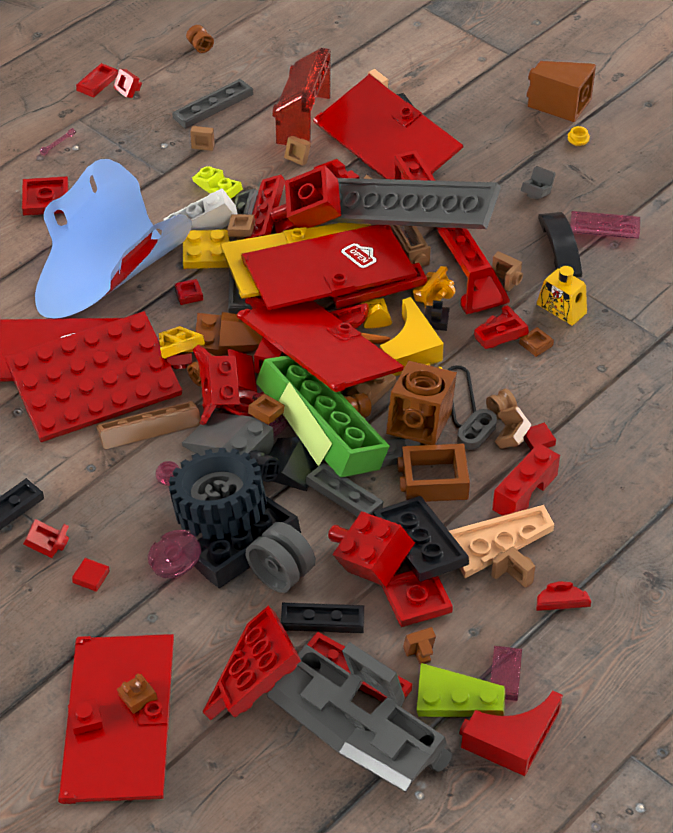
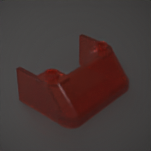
M321 47L299 59L294 65H291L287 83L278 104H274L272 116L276 120V144L287 145V140L290 136H295L311 143V110L316 97L326 99L331 97L330 49Z

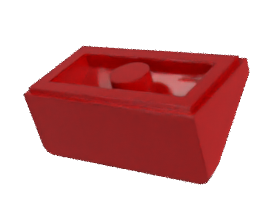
M228 349V356H235L238 388L257 392L252 356Z

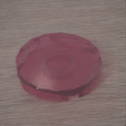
M174 530L162 535V540L158 543L155 542L148 554V563L156 575L162 578H175L184 575L194 567L200 557L201 547L196 537L189 531Z

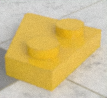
M180 326L158 333L160 346H162L160 347L162 358H167L181 352H193L194 347L205 344L202 334Z

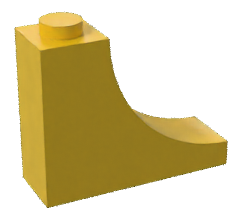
M411 297L403 299L402 318L405 326L395 338L381 344L380 349L401 363L404 368L408 360L421 364L430 363V365L443 361L444 343ZM402 371L394 373L393 375H401Z

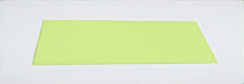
M289 382L278 402L285 405L283 415L319 466L332 443Z

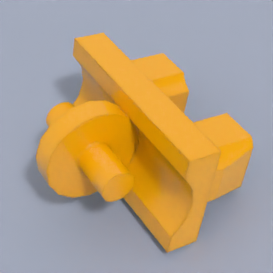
M440 266L436 272H428L426 274L427 283L425 286L416 287L413 290L415 301L424 303L425 308L426 305L433 306V300L451 299L455 295L454 282L448 279V269L446 266Z

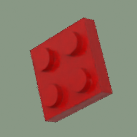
M68 176L23 179V216L44 214L45 208L51 201L62 197L69 191ZM62 210L54 212V214L64 213Z
M409 571L393 576L386 587L382 586L401 627L453 612V605L438 576L420 582L415 574Z

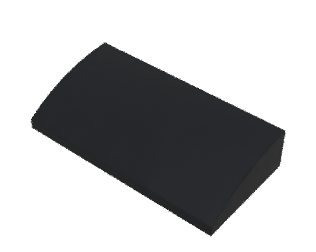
M266 496L267 505H265L264 515L259 514L260 520L256 524L250 522V529L244 531L241 528L238 530L239 535L233 537L230 533L224 534V539H217L216 535H211L210 539H203L202 536L184 548L183 554L206 579L220 589L250 568L246 558L247 547L258 537H262V534L275 522L286 523L301 533L298 516Z

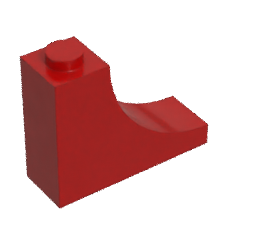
M552 690L550 695L540 705L517 715L497 716L475 710L470 720L466 718L460 728L459 735L462 736L461 748L525 776L560 713L563 695Z

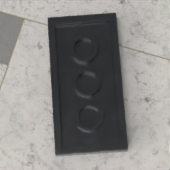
M421 496L373 511L374 516L401 525L415 542L404 561L420 582L469 565L467 553Z

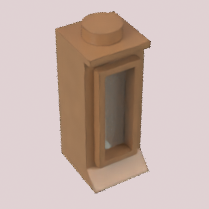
M390 225L392 232L412 264L420 263L421 267L430 265L431 247L427 245L416 226Z

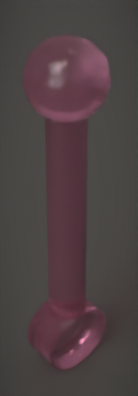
M71 128L65 135L47 147H42L40 153L47 155L50 149L68 137H72L76 133L74 128Z

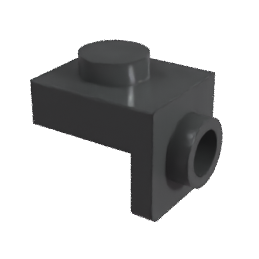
M539 166L534 167L531 179L523 182L521 191L527 193V196L533 199H540L549 195L556 173Z

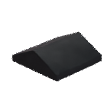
M299 437L278 438L269 456H273L280 461L281 469L277 478L272 482L307 492L309 485L306 484V476L318 467L317 463Z

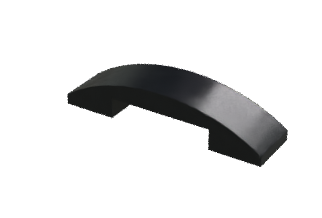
M562 212L539 214L538 218L543 233L547 232L555 256L554 265L556 270L562 266H569L574 270L573 276L582 277L583 273L578 247L566 216Z

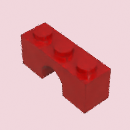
M538 443L494 490L492 510L502 516L526 510L529 507L530 497L534 489L537 487L544 491L558 475L560 455Z

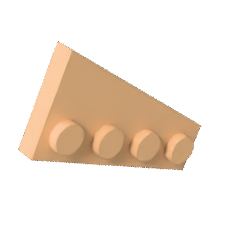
M541 505L450 530L449 532L469 556V565L460 568L464 578L491 565L498 553L505 552L512 546L519 550L554 530V523L545 506Z

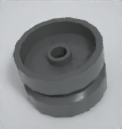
M275 522L262 534V537H258L246 549V558L254 574L269 588L280 593L287 592L299 581V578L303 577L315 566L316 558L308 541L299 531L283 522Z

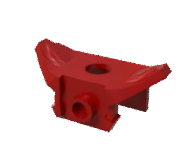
M197 345L193 348V352L199 364L203 396V413L199 423L204 426L215 408L224 409L223 406L240 405L235 356H211L206 349Z

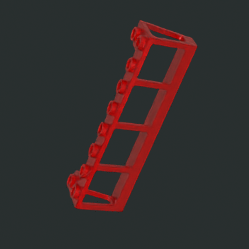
M416 150L395 155L394 180H401L402 173L405 180L436 181ZM436 227L468 278L467 293L461 297L460 302L465 314L510 303V299L496 273L468 229Z

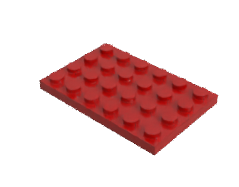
M145 311L5 356L6 364L40 442L182 395V388L170 363H167V358H162L160 350L162 346H160V342Z

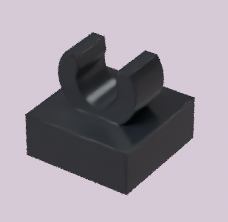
M433 300V306L426 305L424 316L434 330L447 331L450 308L442 307L443 301Z

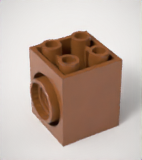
M408 360L391 391L386 434L428 445H436L452 412L457 372Z

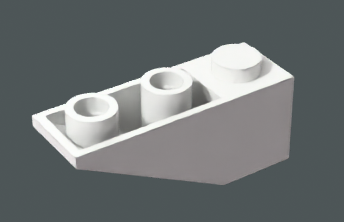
M221 188L197 202L191 203L187 207L170 214L164 220L181 214L186 215L192 221L190 231L221 230L229 225L231 214H237V209L230 197Z

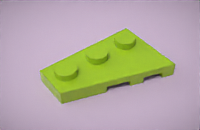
M421 663L417 700L418 717H472L475 710L490 715L504 716V686Z

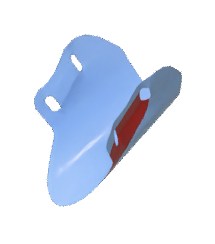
M110 159L95 161L85 169L67 193L51 201L45 208L44 221L52 239V249L36 287L35 303L37 311L44 317L54 319L71 316L90 307L183 243L190 232L192 221L186 215L179 214L153 225L147 215L137 179L120 163ZM91 175H93L97 186L96 193L93 192L90 184ZM56 210L64 212L67 220L66 225L61 226L57 224L54 216ZM156 229L162 230V234L160 235Z

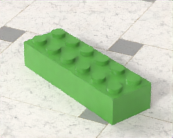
M289 356L264 359L256 384L266 395L279 401L288 383H291L331 441L332 445L324 460L340 478L380 470L390 446L340 392L331 390Z

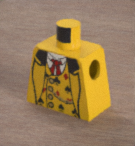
M562 266L544 280L537 305L573 326L587 314L586 284L573 276V268Z

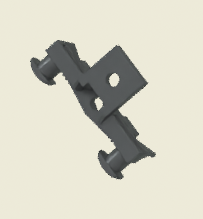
M351 642L342 650L350 673L305 644L298 653L301 662L297 664L295 670L290 674L284 675L267 694L270 700L340 755L405 793L420 772L426 767L436 772L442 771L452 758V753L444 748L447 745L445 736L402 708L405 696L397 673ZM363 681L387 696L371 714H368L351 702Z

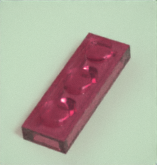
M572 211L570 226L573 233L639 239L640 217Z

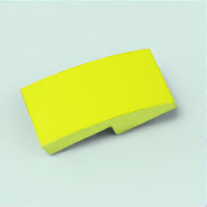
M210 166L202 168L200 172L192 177L193 182L205 191L213 193L222 188L230 199L243 190L241 182L225 178L223 170Z

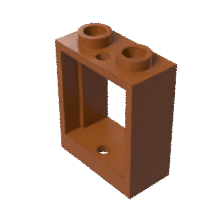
M464 444L402 446V457H397L398 473L403 472V477L399 478L400 492H405L406 500L421 496L425 502L469 499L470 480ZM453 464L454 479L413 480L411 466Z

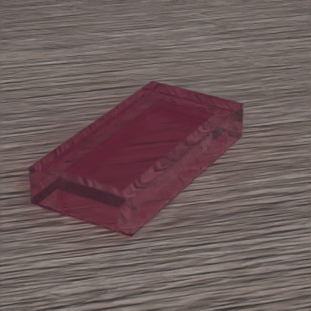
M494 646L491 683L505 687V700L518 701L522 649Z

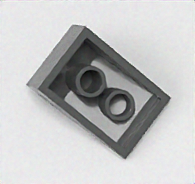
M213 412L204 426L200 424L182 442V446L194 453H198L200 456L205 455V450L212 449V453H216L219 448H226V451L229 453L232 448L238 449L240 455L244 452L249 454L254 450L268 455L274 446L273 427L251 416Z

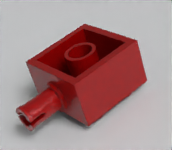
M325 165L285 181L286 204L271 208L270 210L272 219L275 222L288 218L297 228H312L340 217L341 206L338 179Z
M361 511L349 530L339 525H333L328 533L330 541L339 543L332 555L347 572L385 587L415 544L401 525Z

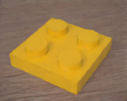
M227 229L190 231L183 242V269L229 268L220 247V243L229 242Z

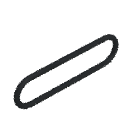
M460 365L451 366L447 370L461 369L466 372L474 413L476 406L470 372L467 368ZM453 401V405H452V418H453V422H454V424H455L458 428H460L462 425L459 424V423L457 422V420H456L455 407H454V401Z

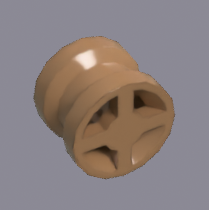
M502 389L498 392V395L487 397L486 406L488 410L496 414L497 419H500L498 413L501 410L517 406L514 395L508 389Z

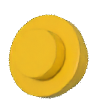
M581 126L573 127L567 137L568 141L575 146L587 144L590 138L588 130Z

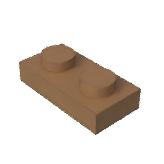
M390 374L357 384L346 396L352 397L355 394L364 393L369 397L373 406L396 384V376Z

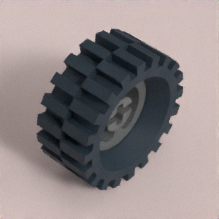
M219 448L216 453H212V449L205 450V455L200 456L198 453L191 455L192 461L189 462L185 459L180 463L181 468L176 467L174 469V477L169 479V491L178 524H181V528L185 532L190 530L192 536L197 537L202 533L203 539H210L211 535H216L217 539H224V534L230 533L233 537L239 535L238 530L241 528L244 531L250 529V522L256 524L260 520L259 514L264 515L267 499L261 469L256 459L250 458V454L244 452L240 455L239 450L233 448L230 453L226 451V448Z

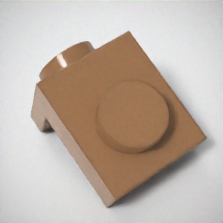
M498 251L493 256L492 268L498 277L505 279L504 290L509 292L515 285H519L522 280V262Z
M518 406L501 410L498 416L505 424V427L495 440V443L500 449L517 447L523 442V437L529 430L531 423Z
M512 546L507 551L500 552L494 557L491 576L497 579L507 572L526 588L534 581L535 565L530 558L523 556Z

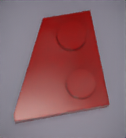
M508 305L502 307V314L497 318L492 315L487 319L486 323L481 324L474 330L475 339L484 349L494 348L499 344L517 340L529 334L528 325Z

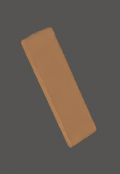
M189 401L98 424L96 429L103 448L109 449L199 426L201 418L198 407L194 402Z

